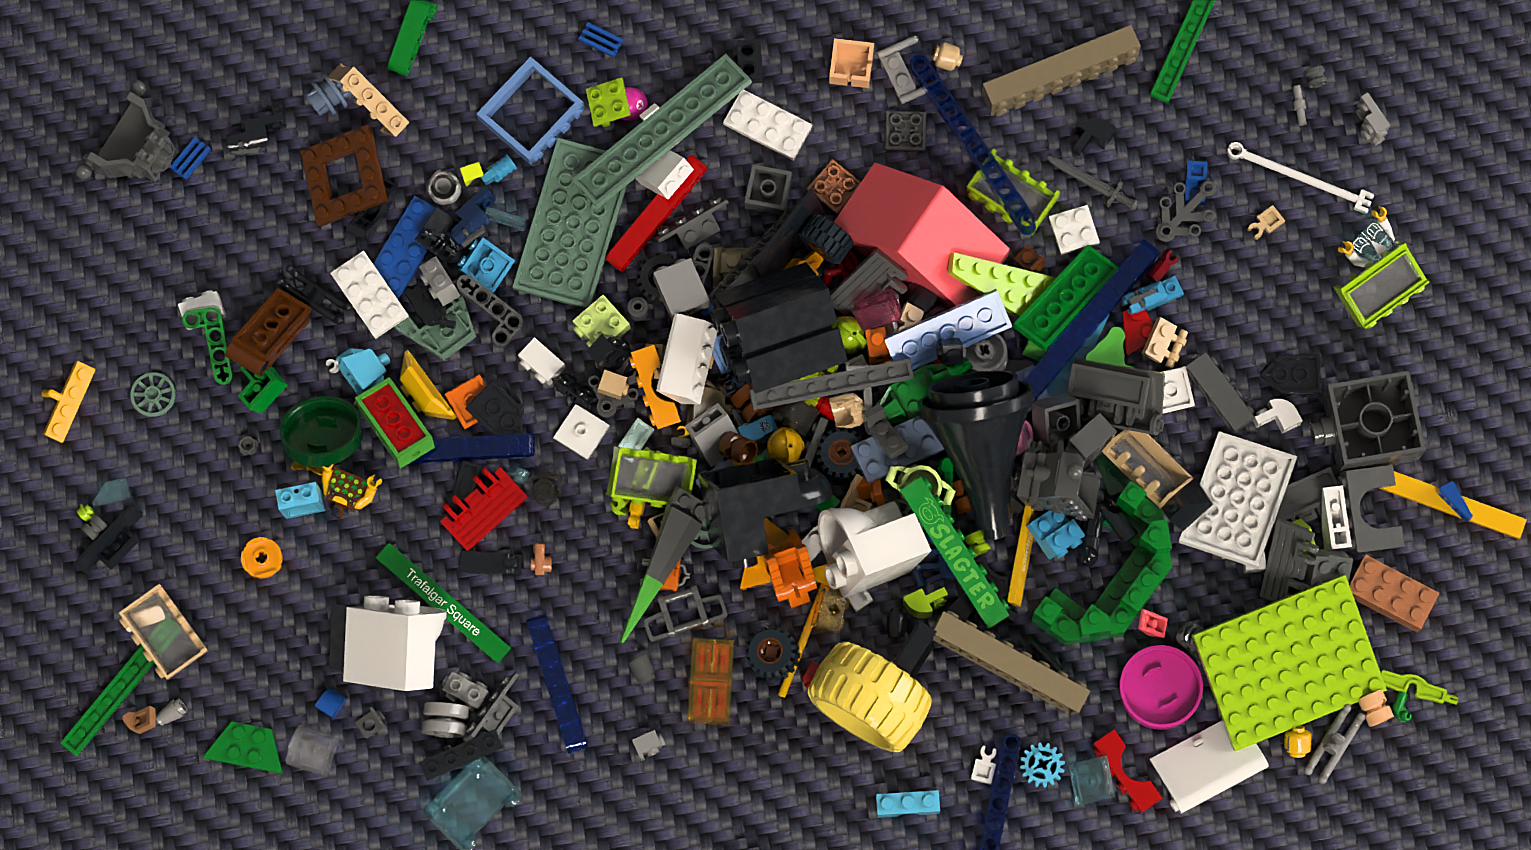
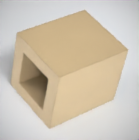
M604 370L598 387V393L621 400L622 395H627L630 384L626 383L628 377Z

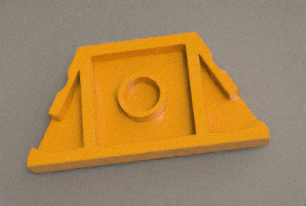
M766 517L764 518L766 541L772 546L783 545L788 540V534ZM757 556L758 563L756 565L744 568L740 586L741 590L772 582L766 571L763 556Z

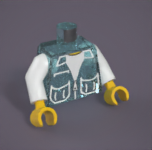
M1378 206L1380 209L1379 214L1372 210L1371 214L1378 218L1377 221L1374 219L1352 243L1343 241L1345 249L1342 247L1338 248V251L1345 253V256L1353 265L1364 267L1369 262L1376 263L1382 258L1380 255L1386 250L1391 251L1394 248L1395 238L1384 207ZM1395 260L1387 267L1390 269L1398 260Z

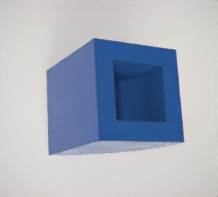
M328 688L319 698L315 707L335 719L348 698L334 689Z

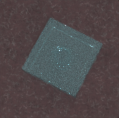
M1107 756L1069 765L1076 806L1115 797Z

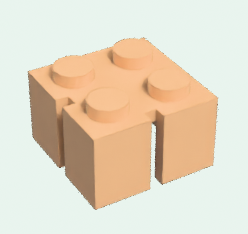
M834 38L829 76L830 84L847 86L848 82H851V86L869 88L874 43Z

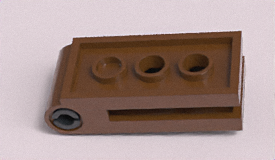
M277 288L232 338V342L226 349L225 356L261 377L309 323L310 317L308 315L311 313V307Z

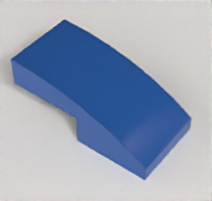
M1187 161L1184 204H1188L1200 192L1201 184L1207 181L1208 162ZM1205 198L1200 202L1199 205L1205 204Z

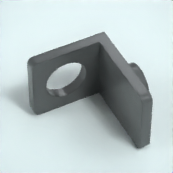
M372 706L369 707L371 711L355 722L366 739L386 726L383 722L386 718L379 709L375 711ZM367 719L375 722V727L371 731H366L363 728V723Z

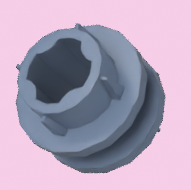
M324 73L322 77L325 82L319 86L315 81L311 82L313 90L305 96L319 116L327 111L334 116L336 111L333 107L339 103L344 108L347 107L348 104L345 99L352 95L350 91H343L341 89L342 83L330 81L327 78L328 75Z

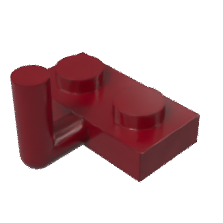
M849 251L841 263L836 264L837 268L825 270L823 282L828 289L831 288L832 276L840 275L842 280H844L859 266L854 251Z

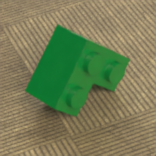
M243 366L240 367L250 380V383L240 392L238 397L249 410L262 414L288 384L272 366L261 377Z

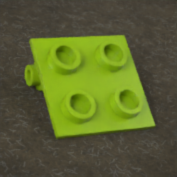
M622 77L586 89L594 127L599 125L608 127L611 121L631 115Z

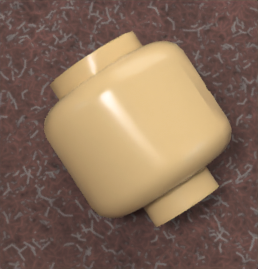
M946 42L941 43L940 46L936 45L932 56L936 67L948 71L954 70L956 66L959 67L963 59V55H960V48Z

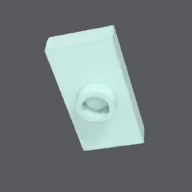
M637 418L618 447L641 450L654 432V428ZM623 457L630 463L634 461L633 458Z

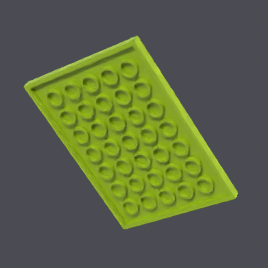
M1344 574L1192 634L1234 751L1340 710L1346 704H1355L1359 702L1360 698L1376 691H1387L1347 577Z

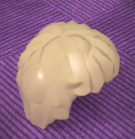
M841 393L829 398L836 427L854 428L863 423L862 413L865 412L862 399L854 393Z

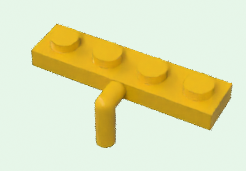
M75 361L61 393L52 389L42 390L41 394L43 397L57 400L43 435L63 443L96 369Z

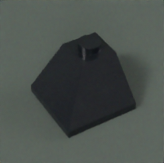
M1195 478L1162 507V510L1173 524L1184 531L1207 511L1213 503Z

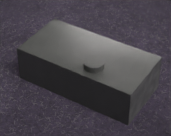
M1099 413L1078 433L1075 432L1067 439L1068 444L1065 452L1079 454L1084 461V470L1103 453L1102 450L1114 438L1117 431Z

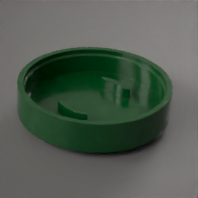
M333 396L313 397L296 404L284 415L279 428L283 449L287 456L301 465L311 467L329 466L343 461L356 451L363 437L362 423L357 409L350 402Z

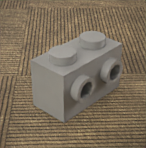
M436 256L419 266L423 273L420 275L425 285L430 284L429 292L434 299L438 298L443 306L460 297L459 292Z

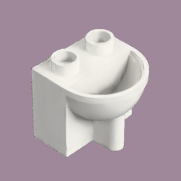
M894 501L865 512L851 508H829L823 510L818 518L819 539L828 566L825 567V576L832 589L839 588L843 598L907 575L931 552L915 513L902 517Z
M364 596V606L347 607L343 681L402 691L433 688L435 641L440 636L444 620L447 617V611L435 607L420 606V601L395 600V605H389V597Z

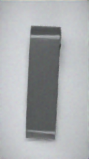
M462 275L458 278L457 291L499 324L492 334V344L497 348H505L522 327L523 319L521 315L470 275ZM461 282H470L469 287L472 290H474V288L477 287L472 296L470 295L471 290L467 287L463 289ZM484 293L487 296V300L479 302L476 299V295ZM496 305L501 306L503 313L496 315L492 312V308ZM516 318L519 321V325L511 327L508 324V320ZM497 334H504L507 338L506 341L503 343L497 342L495 339Z

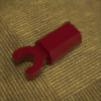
M1164 250L1161 260L1159 259L1146 274L1153 283L1160 281L1170 269L1169 266L1177 263L1179 259L1177 256L1173 255L1169 259L1170 254L1173 252L1172 250Z

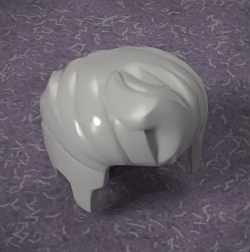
M437 170L429 179L427 190L436 204L446 205L454 203L459 198L461 185L453 173Z

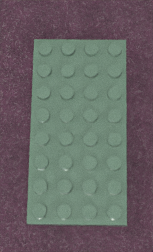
M560 138L557 139L514 280L513 290L587 309L592 304L627 185L597 209L573 183L572 179L604 154L605 150Z

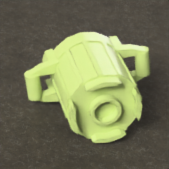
M912 464L909 467L890 466L885 481L897 489L900 497L905 501L906 499L899 490V487L920 475L922 479L926 477L930 482L932 488L929 490L933 496L936 494L940 496L942 487L948 489L942 503L944 505H951L956 491L946 482L942 481L938 473L932 468ZM897 471H902L898 476L897 483H894L893 481L895 479Z

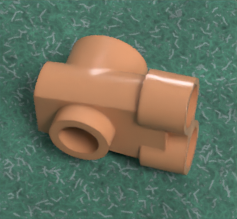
M534 543V558L530 559V569L534 570L535 575H544V572H551L552 560L551 556H544L545 544Z

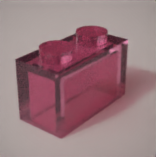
M893 290L880 291L876 295L861 297L856 300L853 314L861 330L865 331L900 320L902 308Z

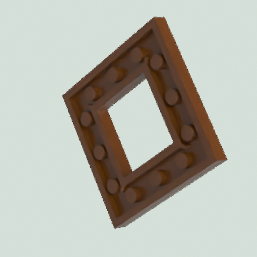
M370 125L362 126L301 150L317 226H325L388 201ZM355 153L363 188L333 199L325 164Z

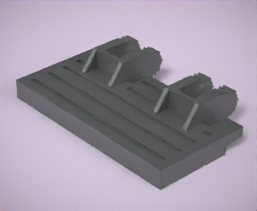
M876 248L830 292L833 307L844 316L855 317L869 326L873 323L871 316L878 318L881 315V311L875 305L885 297L894 302L899 299V294L894 289L901 294L907 291V286L902 281L908 276V273L901 269V265L879 248Z
M1072 363L1067 394L1075 398L1079 397L1080 417L1084 415L1087 399H1091L1088 411L1090 419L1096 417L1097 410L1114 413V407L1117 404L1114 417L1115 424L1122 422L1125 406H1128L1126 425L1131 427L1134 424L1135 417L1144 418L1151 378Z
M1331 467L1287 486L1270 533L1272 537L1274 536L1278 519L1293 522L1296 521L1295 517L1298 516V519L1301 518L1307 523L1319 517L1322 523V488L1339 486Z
M1284 519L1277 520L1260 597L1275 602L1295 594V588L1301 591L1310 588V585L1297 580V578L1304 580L1308 564L1315 565L1316 563L1314 557L1303 554L1304 550L1318 553V546L1306 542V540L1311 542L1314 540V532Z

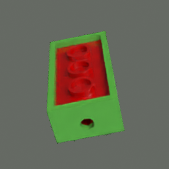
M390 377L355 397L359 411L400 469L435 448L432 436Z

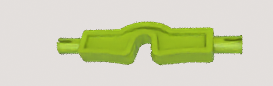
M1385 670L1381 671L1387 688L1406 693L1409 684L1412 683L1416 686L1415 697L1418 699L1429 700L1439 704H1443L1444 701L1455 705L1458 703L1459 697L1447 694L1446 689L1428 684L1417 675L1406 674L1401 676Z

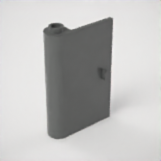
M1079 358L1074 359V364L1151 378L1143 419L1135 417L1134 424L1131 427L1127 426L1128 406H1125L1122 422L1115 424L1114 417L1117 404H1115L1114 413L1097 410L1096 416L1101 413L1113 428L1151 435H1158L1159 432H1162L1164 428L1162 415L1165 373ZM1087 399L1084 415L1080 417V422L1089 423L1092 420L1088 417L1091 399Z

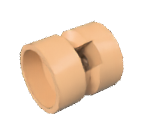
M1383 690L1376 691L1359 699L1358 703L1361 710L1367 713L1365 719L1369 727L1394 717L1390 706L1385 705L1387 699Z

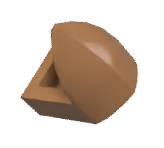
M151 706L135 713L128 712L121 717L125 725L138 734L156 727L155 708Z

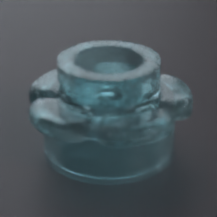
M515 467L514 472H511L513 481L519 484L529 482L530 472Z

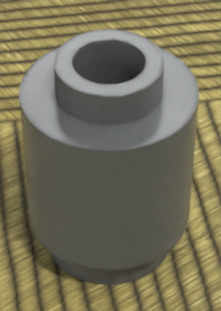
M635 297L629 301L628 312L630 317L635 321H643L647 318L649 309L647 302L643 298Z
M642 653L631 657L629 666L636 680L641 685L656 678L654 675L656 672L647 655L643 656Z

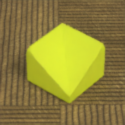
M479 162L460 168L466 187L475 178L483 176Z

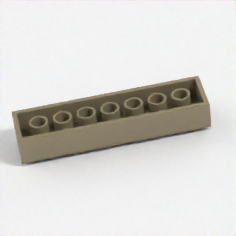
M1129 25L983 83L982 98L990 116H1001L1007 113V110L1011 108L1019 109L1031 100L1033 102L1039 101L1044 98V95L1049 93L1057 94L1064 87L1069 85L1070 87L1077 86L1084 79L1092 80L1100 75L1099 73L1104 71L1109 73L1116 70L1122 64L1130 65L1134 63L1138 58L1141 45L1132 25Z
M942 612L938 615L932 629L937 631L933 641L1071 716L1080 712L1090 693V690L1086 689V684L1078 680L1073 682L1068 679L1069 676L1059 670L1055 672L1049 669L1050 665L1044 661L1039 660V662L1031 659V654L1022 650L1021 652L1014 650V646L1003 640L1001 643L995 639L996 636L988 631L983 633L976 629L977 625L974 623L959 620V616L954 612Z

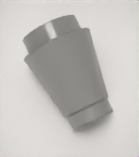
M173 699L156 715V720L163 726L184 717V714L187 713V708L181 699Z

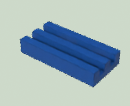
M587 22L582 35L578 38L580 42L613 58L623 42L622 38ZM589 30H592V31H594V32H596V33H598V34H600V35H602V36H604V37H606V38H608V39H610V40L616 42L617 44H614V43H612V42H610V41H608V40H606V39H604V38H602V37H600V36H598V35H596V34L590 32ZM586 35L613 48V51L586 39Z
M194 137L170 168L187 180L210 153L211 148ZM203 148V152L198 156V158L193 162V164L188 168V170L185 173H183V170L188 166V164Z

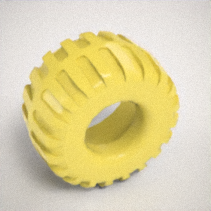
M849 642L838 643L833 647L819 665L808 688V696L811 702L828 718L860 739L890 752H900L906 748L920 730L932 703L928 691L916 679L910 677L907 672L898 668L894 663L885 660L882 656L871 652V650L861 648L859 645Z

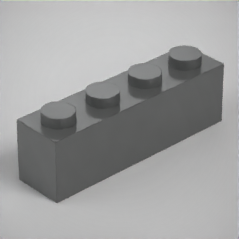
M1204 353L1186 366L1187 374L1232 435H1234L1254 420L1253 414L1255 413L1249 404L1245 405L1242 401V395L1237 388L1233 389L1230 385V379L1227 374L1218 369V363L1215 358Z

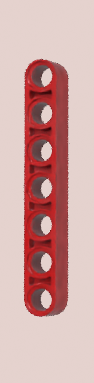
M690 155L686 159L694 170L673 195L666 199L657 194L606 256L605 260L619 271L623 272L707 171L708 166L695 156Z

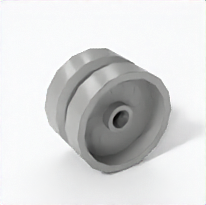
M998 333L963 348V358L967 356L973 368L967 370L969 373L991 370L1004 371L1008 363L1007 345L1003 337Z
M442 702L424 703L423 714L432 719L422 722L421 732L423 734L443 738H464L467 732L465 731L468 726L458 721H464L469 718V707Z

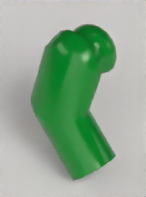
M1398 691L1392 710L1399 721L1408 722L1412 717L1411 712H1408L1404 706L1408 695Z

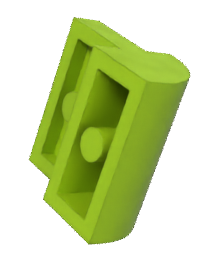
M945 587L928 595H925L923 589H919L903 597V605L907 612L916 618H931L933 614L932 608L937 610L945 606L948 593Z

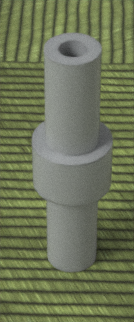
M1301 85L1293 86L1295 98L1293 105L1294 110L1297 111L1298 124L1303 126L1307 124L1305 116L1306 103L1302 97Z

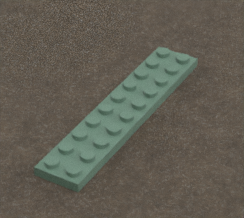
M725 54L572 179L573 183L597 209L600 208L752 83L751 79Z

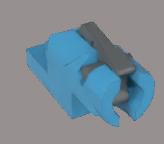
M1176 276L1123 295L1122 300L1124 305L1130 304L1127 312L1132 315L1143 310L1149 311L1183 296L1184 292Z

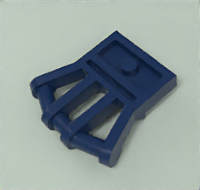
M925 535L927 542L934 544L930 536ZM931 549L927 556L938 555L939 563L918 564L911 570L916 581L915 586L917 590L939 580L956 579L938 549ZM939 570V574L924 580L920 571Z

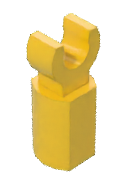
M643 502V505L630 503L629 512L631 514L628 519L630 528H639L640 515H643L645 502Z

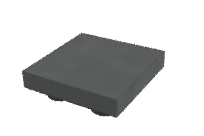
M886 111L885 151L925 152L926 112Z

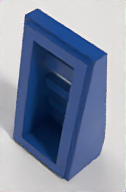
M1451 481L1438 488L1437 494L1465 522L1470 521L1473 515L1455 483Z

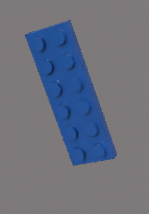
M414 196L373 263L398 301L429 252L415 238L436 207L417 196Z

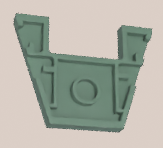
M457 279L452 282L457 289ZM461 294L460 297L451 301L453 305L446 310L445 317L448 320L456 321L454 329L440 328V325H425L423 328L418 329L410 317L394 326L398 332L442 360H446L476 338L464 297Z

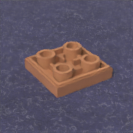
M832 159L807 187V191L812 188L819 201L838 215L861 182Z

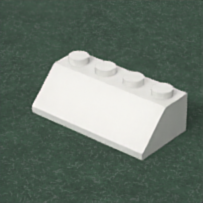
M678 313L674 314L657 392L681 404L701 403L717 336L713 324L706 320Z

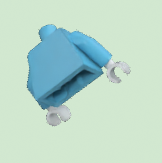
M353 348L344 351L336 357V360L329 359L326 361L327 366L334 364V367L329 371L336 373L340 370L358 396L385 380L386 369L384 366L390 363L386 353L376 356L371 349Z

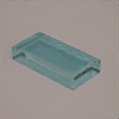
M490 207L486 209L485 214L489 220L525 231L527 224L524 218Z

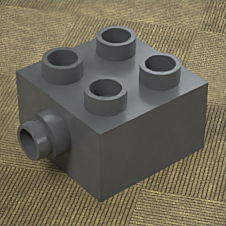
M1409 371L1327 385L1322 394L1326 417L1319 418V422L1310 423V434L1313 444L1332 445L1338 474L1348 470L1417 461L1426 451Z

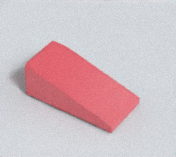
M1141 609L1138 629L1153 638H1164L1168 618L1146 609Z

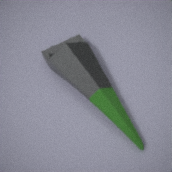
M676 486L666 505L655 546L637 598L621 635L620 643L625 642L703 526L702 522L705 519L703 501L680 487Z

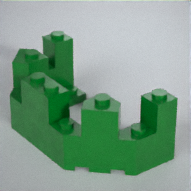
M1132 481L1128 483L1120 494L1116 504L1138 532L1128 542L1135 549L1097 602L1086 610L1055 588L1049 597L1046 596L1033 614L1031 622L1064 646L1123 637L1141 612V609L1144 608L1172 568L1170 556L1172 545L1167 519H1164L1163 510L1146 498L1147 492ZM1105 520L1103 522V525H1105L1107 528L1113 531V529Z

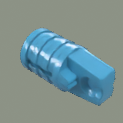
M506 154L505 157L496 161L495 164L490 165L487 168L488 171L481 176V179L487 186L493 181L499 182L503 177L516 170L517 167Z

